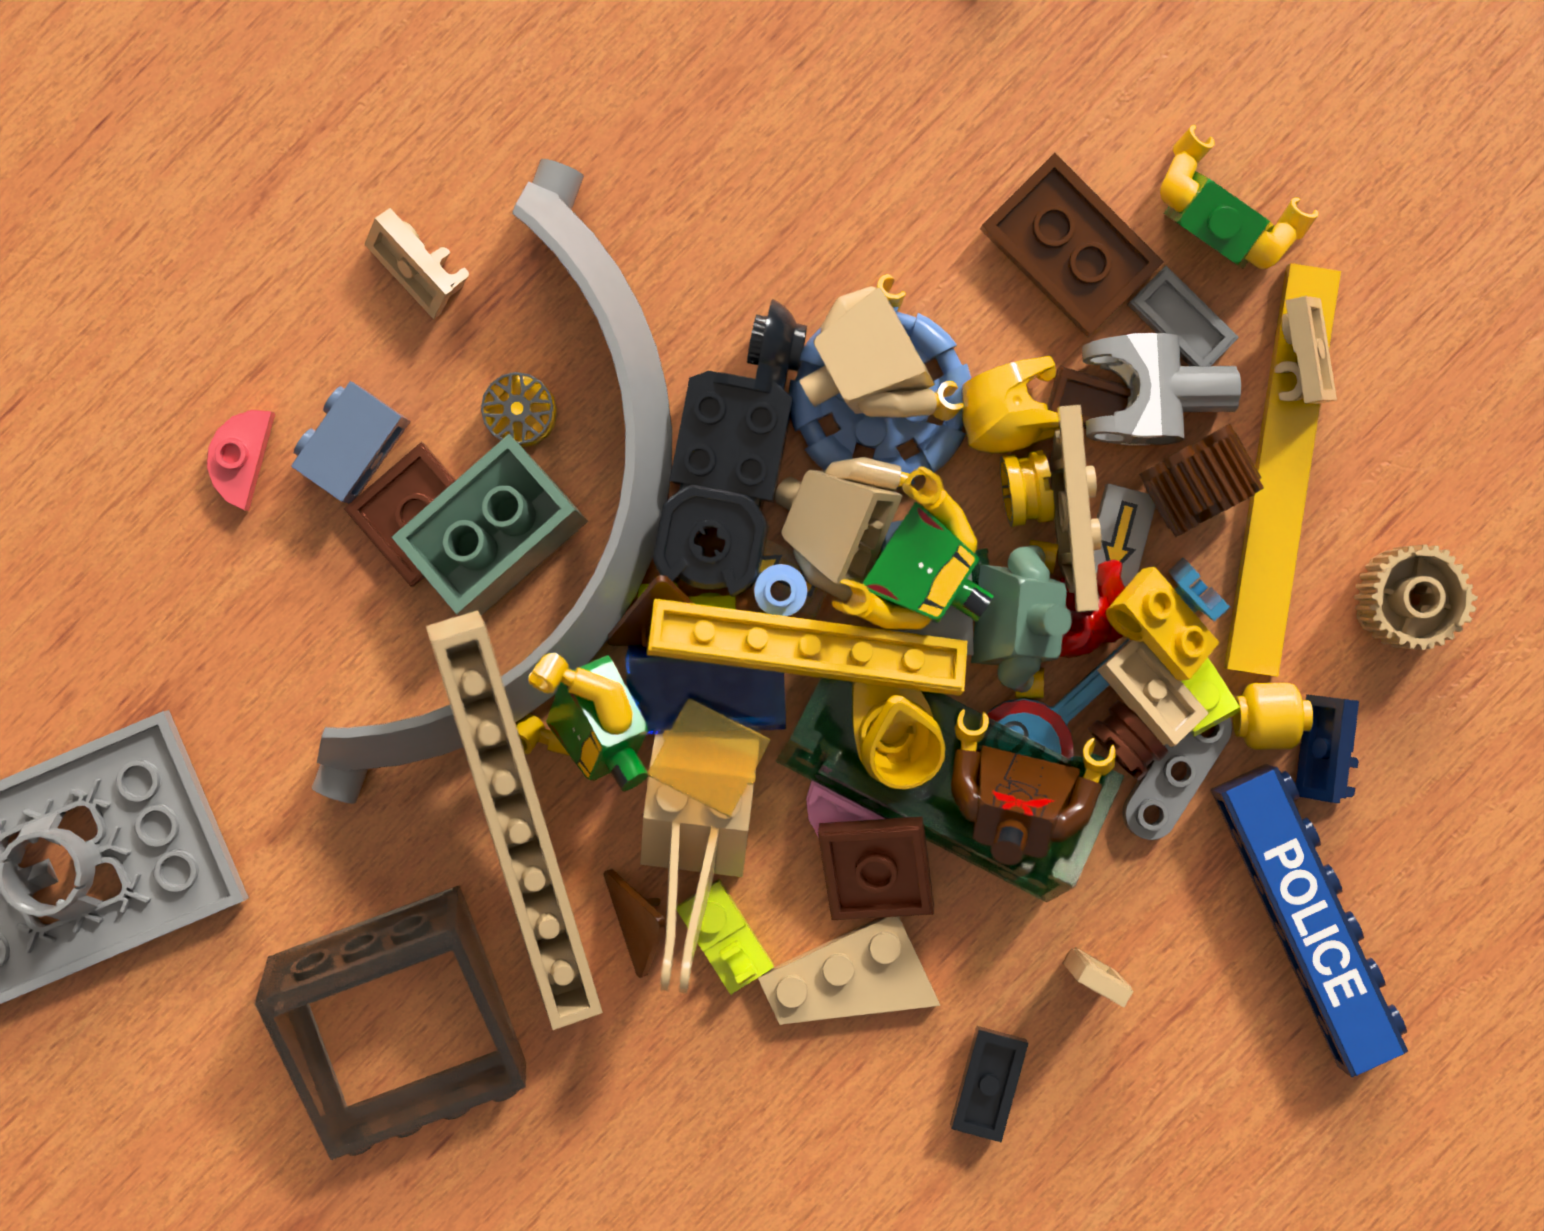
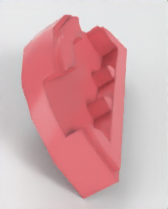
M250 410L232 416L217 429L208 447L207 469L213 487L226 502L245 511L250 509L275 413L272 411Z

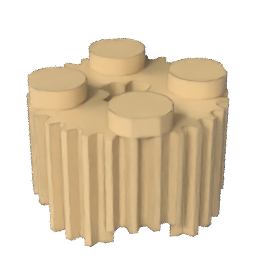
M1416 545L1396 547L1393 550L1384 551L1373 557L1369 564L1365 566L1368 571L1367 573H1360L1359 575L1363 581L1362 584H1356L1355 587L1360 590V594L1354 595V599L1360 601V604L1355 606V609L1358 610L1356 618L1364 630L1373 632V638L1381 639V643L1389 644L1394 648L1426 650L1433 649L1434 645L1442 646L1445 644V640L1455 638L1453 632H1461L1463 630L1461 626L1465 622L1472 621L1469 613L1476 611V607L1471 604L1472 601L1477 600V596L1472 594L1471 589H1473V586L1466 584L1469 575L1462 574L1461 570L1464 566L1462 564H1454L1456 558L1449 556L1450 551L1447 549L1439 550V546ZM1414 589L1413 593L1420 594L1419 605L1410 604V590Z

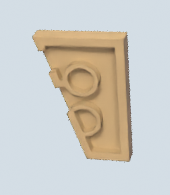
M882 917L777 965L758 977L779 1025L941 1006L899 917Z

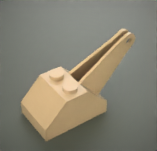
M669 710L659 711L643 816L640 865L668 868L665 954L660 990L669 991L675 942L678 869L701 872L685 941L679 993L688 992L691 966L714 874L743 877L762 722Z

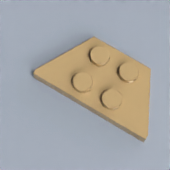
M1081 405L1058 407L1057 412L1060 429L1054 431L1053 450L1051 451L1049 463L1051 487L1054 494L1058 565L1062 575L1065 577L1069 593H1075L1076 611L1099 610L1094 550L1101 549V528L1098 518L1091 519L1089 498L1096 497L1097 494L1096 474L1094 466H1086Z

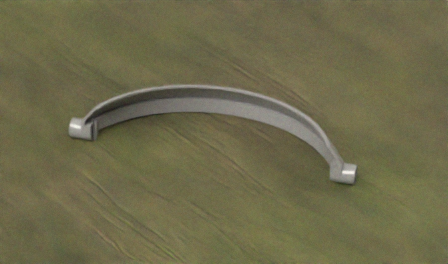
M549 159L540 160L532 183L528 181L515 204L512 214L526 224L558 257L580 287L599 322L612 354L621 390L625 421V469L620 503L609 541L594 575L575 606L553 633L524 661L501 677L514 722L521 720L557 693L559 685L553 693L549 694L539 691L528 681L529 675L543 656L551 653L560 655L568 663L570 670H575L577 667L588 664L608 640L610 631L626 613L640 588L654 555L662 508L668 500L669 480L672 470V425L667 385L657 346L646 318L618 265L595 234L572 211L584 175L569 166ZM447 705L420 716L386 724L349 728L325 727L317 758V763L320 766L313 782L312 790L331 799L354 804L357 801L368 769L399 766L441 756L463 748L451 706Z

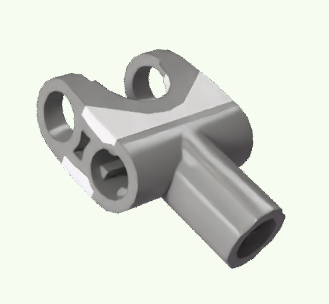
M1135 333L1099 339L1082 346L1083 363L1100 365V369L1114 372L1121 377L1127 388H1130L1131 397L1128 396L1125 410L1114 412V416L1096 417L1086 421V437L1089 439L1129 446L1173 444L1184 440L1183 412H1235L1238 409L1241 397V378L1237 367L1181 366L1179 336L1175 334Z

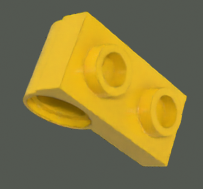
M1155 567L1144 568L1138 572L1106 610V617L1112 627L1130 640L1136 642L1143 641L1177 681L1190 680L1220 643Z

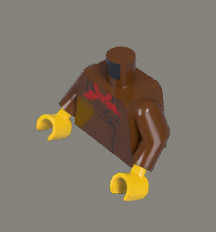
M965 709L959 713L954 729L956 737L961 741V750H955L951 794L963 817L973 822L972 838L977 843L992 846L991 854L998 862L1007 865L1017 864L1021 861L1024 854L1037 858L1046 857L1054 842L1063 843L1088 826L1103 785L1098 783L1100 777L1110 773L1115 765L1114 745L1111 746L1107 759L1095 761L1090 757L1094 750L1095 738L1088 740L1083 750V762L1086 771L1084 777H1079L1080 769L996 748L982 746L981 752H976L977 743L984 738L989 724L988 716L983 711L980 719V729L971 731L963 724Z

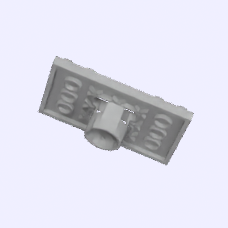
M169 710L162 711L0 780V1004L249 898ZM79 806H86L90 809L98 828L95 838L86 842L70 830L57 828L66 812ZM20 832L17 839L8 845L9 838ZM39 837L65 847L74 861L76 870L74 885L78 887L73 888L66 900L59 899L56 905L40 903L32 898L38 890L59 882L50 859L48 858L26 868L18 866L22 861L27 844L29 842L37 843ZM106 862L112 864L116 869L122 884V890L116 897L102 901L86 894L93 885L95 866ZM49 916L59 921L52 924H44L38 917Z

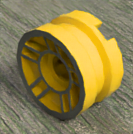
M1043 450L1029 452L1027 458L1018 459L1015 454L1001 456V487L1010 527L1025 525L1027 519L1036 518L1038 523L1053 521L1054 494L1053 490H1050L1049 478H1051L1046 454L1043 453Z

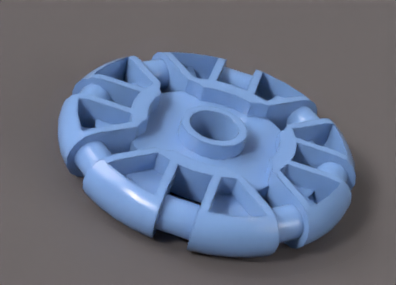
M893 307L923 363L926 364L936 358L944 374L942 377L934 380L935 385L928 389L935 393L942 383L953 381L958 389L953 395L944 397V399L952 405L962 403V385L971 379V374L967 363L962 365L954 350L958 345L943 328L920 313L916 317L898 312V307ZM819 328L804 346L800 357L799 372L795 380H790L788 392L793 398L791 421L794 431L800 430L808 445L804 450L811 459L825 471L832 462L853 459V452L856 443L875 449L872 459L901 466V472L911 473L918 467H924L935 473L942 468L955 454L966 435L962 432L964 425L962 409L953 419L944 420L943 424L939 426L926 422L929 415L894 418L869 417L864 413L855 414L846 404L841 393L816 407L812 405L799 380L825 365L813 342L821 333ZM832 414L840 431L826 437L818 420ZM913 439L919 453L903 460L896 447Z

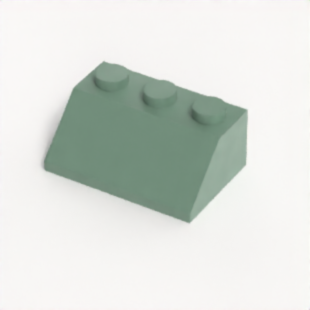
M508 434L393 535L392 539L457 615L461 616L478 610L480 616H482L582 528L588 520L521 445Z

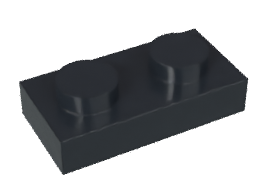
M976 1026L950 1122L951 1129L1002 1142L1028 1047L1026 1039Z

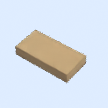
M1076 947L1075 949L1071 948L1063 964L1075 979L1118 1005L1125 1007L1133 993L1132 987L1113 968Z

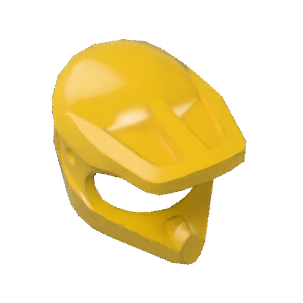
M1051 356L1005 364L983 372L962 385V403L964 404L962 407V421L968 436L969 447L991 454L1007 453L1054 437V431L1060 429L1058 414L1049 411L1047 404L1033 400L1027 393L1026 384L1035 378L1046 382L1055 378L1056 366Z
M858 682L852 683V724L859 759L869 775L884 785L895 789L915 788L934 777L944 761L945 745L941 729L937 721L934 720L931 708L922 692L919 690Z

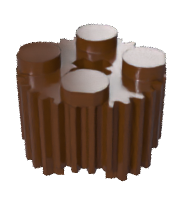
M1231 424L1213 432L1192 446L1185 447L1139 474L1144 482L1143 485L1166 526L1172 530L1175 537L1264 489L1259 480L1262 477Z

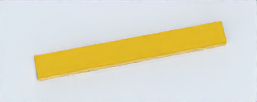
M1293 263L1286 266L1255 464L1262 477L1259 480L1264 489L1250 497L1224 669L1279 676L1321 404L1304 403V398L1298 401L1280 400L1279 393L1292 391L1296 387L1297 377L1293 372L1275 373L1274 367L1286 361L1298 362L1297 354L1293 351V345H1289L1286 342L1283 334L1282 316L1287 314L1285 300L1302 296L1321 298L1328 346L1330 347L1341 271Z

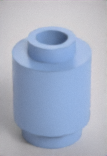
M778 564L768 567L759 575L755 583L754 594L758 605L764 612L787 617L796 613L803 606L807 596V585L804 577L798 570L788 565ZM782 580L790 585L791 595L788 599L777 601L771 596L770 589L774 582Z

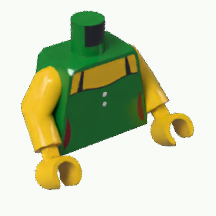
M1191 125L1173 146L1175 157L1161 184V199L1168 205L1163 214L1242 269H1244L1248 262L1260 269L1274 266L1296 239H1302L1318 217V211L1315 209L1312 214L1303 213L1297 208V204L1301 199L1295 197L1290 201L1274 226L1263 215L1208 177L1196 171L1197 164L1212 149L1215 141L1210 136L1204 143L1201 142L1194 133L1196 126Z
M918 467V470L925 475V485L917 491L905 482L903 490L906 494L922 503L923 506L914 502L862 584L847 579L841 580V584L850 587L852 597L847 604L832 600V606L836 610L858 615L884 629L921 630L928 626L931 621L939 623L950 605L977 622L994 597L993 594L968 579L980 560L975 554L977 539L963 510L942 488V481L939 476L924 467Z
M551 653L543 656L529 675L528 681L539 691L549 694L553 693L559 685L546 719V723L551 730L545 729L543 722L533 714H528L517 721L515 725L524 754L531 753L536 744L540 742L548 745V751L570 756L588 780L594 781L611 773L622 791L630 790L641 784L649 776L648 771L637 756L648 732L647 724L609 655L582 667H577L575 670H570L568 663L558 654Z

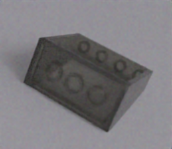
M459 885L268 956L254 1004L330 1160L347 1154L350 1156L360 1155L368 1151L376 1143L395 1136L398 1138L408 1137L419 1131L424 1125L443 1118L447 1120L456 1119L466 1114L472 1107L491 1100L495 1102L507 1100L519 1090L526 1088V1060ZM453 950L497 1051L347 1106L309 1004Z

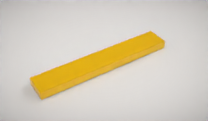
M654 599L647 655L960 696L964 692L968 641Z

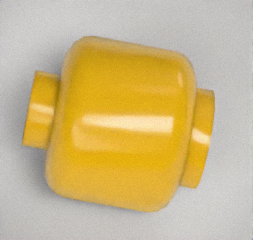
M1251 683L1246 686L1242 696H1235L1240 710L1239 713L1232 716L1234 733L1237 737H1243L1249 748L1256 750L1293 749L1299 744L1303 731H1310L1312 728L1313 710L1311 702L1309 700H1302V696L1294 684Z

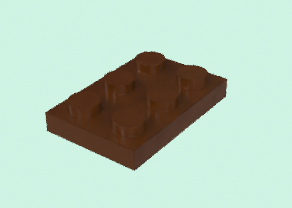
M1056 153L993 213L980 228L1087 337L1164 263Z

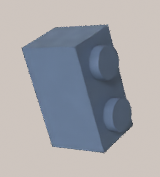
M352 381L348 383L346 388L339 386L330 395L323 408L327 415L316 431L311 428L300 438L293 452L297 455V458L291 465L295 470L338 500L348 504L360 495L411 422Z

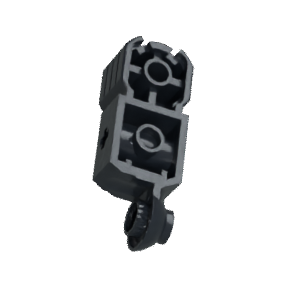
M774 299L771 301L768 316L756 314L753 324L747 363L758 365L755 379L713 371H706L689 378L669 480L674 484L680 485V490L663 505L653 561L660 575L667 576L674 584H677L681 579L687 584L701 589H721L727 587L731 597H734L751 588L760 575L769 531V525L762 513L764 501L771 503L775 501L793 405V398L784 388L788 370L799 372L800 357L804 349L807 325L797 324L791 312ZM711 528H718L717 537L725 540V547L722 552L717 549L714 550L715 557L705 556V548L699 545L701 535H707L706 530Z

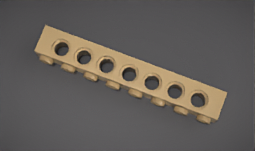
M478 610L428 625L426 629L551 1027L555 1030L602 1014V1008L486 626Z

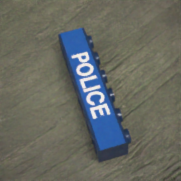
M1264 764L1210 789L1337 1066L1352 1078L1409 1052L1401 1036L1407 1033L1404 1020L1393 1004L1389 1006L1386 1004L1380 988L1386 986L1384 977L1376 962L1372 958L1366 959L1358 943L1364 939L1362 929L1351 911L1344 912L1337 897V894L1343 892L1341 883L1329 864L1323 866L1315 849L1321 846L1319 835L1312 822L1307 817L1302 819L1294 801L1299 799V793L1287 771L1280 773L1278 767Z

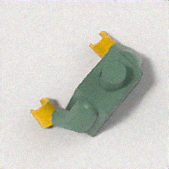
M1032 539L1029 546L1019 547L1011 552L1008 558V567L980 565L978 585L993 594L994 597L977 622L975 621L973 637L974 655H972L971 663L999 665L997 669L999 681L1004 686L1016 691V698H1044V668H1040L1041 663L1058 659L1061 654L1062 635L1067 633L1071 625V615L1065 607L1067 592L1065 583L1049 578V574L1054 572L1058 544Z

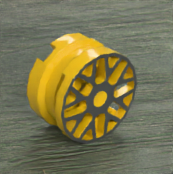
M513 372L501 375L490 383L482 398L481 413L484 424L493 436L502 440L510 434L522 448L537 445L549 436L556 424L557 406L554 396L542 381L530 374Z

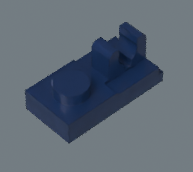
M1306 694V700H1309L1312 705L1313 724L1310 731H1303L1296 778L1299 797L1340 803V798L1346 799V797H1353L1355 795L1356 788L1348 786L1349 768H1358L1359 763L1356 757H1351V752L1354 750L1359 701Z

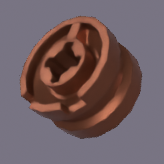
M1117 700L1108 709L1110 715L1103 722L1096 720L1088 730L1108 754H1110L1111 746L1114 745L1115 761L1133 778L1139 781L1148 773L1147 766L1153 760L1161 761L1169 751L1131 709Z

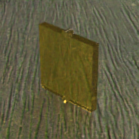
M688 698L671 731H664V744L647 775L730 818L747 785L755 783L756 775L754 772L771 739Z

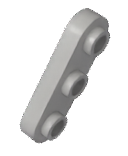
M1231 718L1215 725L1213 733L1208 737H1203L1201 734L1193 737L1191 732H1189L1176 746L1171 748L1168 744L1165 745L1169 753L1161 761L1153 760L1147 766L1148 773L1136 782L1124 802L1122 809L1123 820L1132 833L1143 839L1156 840L1166 836L1173 829L1229 741L1232 733ZM1182 761L1187 766V774L1181 780H1174L1171 776V768L1176 762ZM1150 805H1156L1160 811V816L1154 823H1146L1143 818L1144 810Z

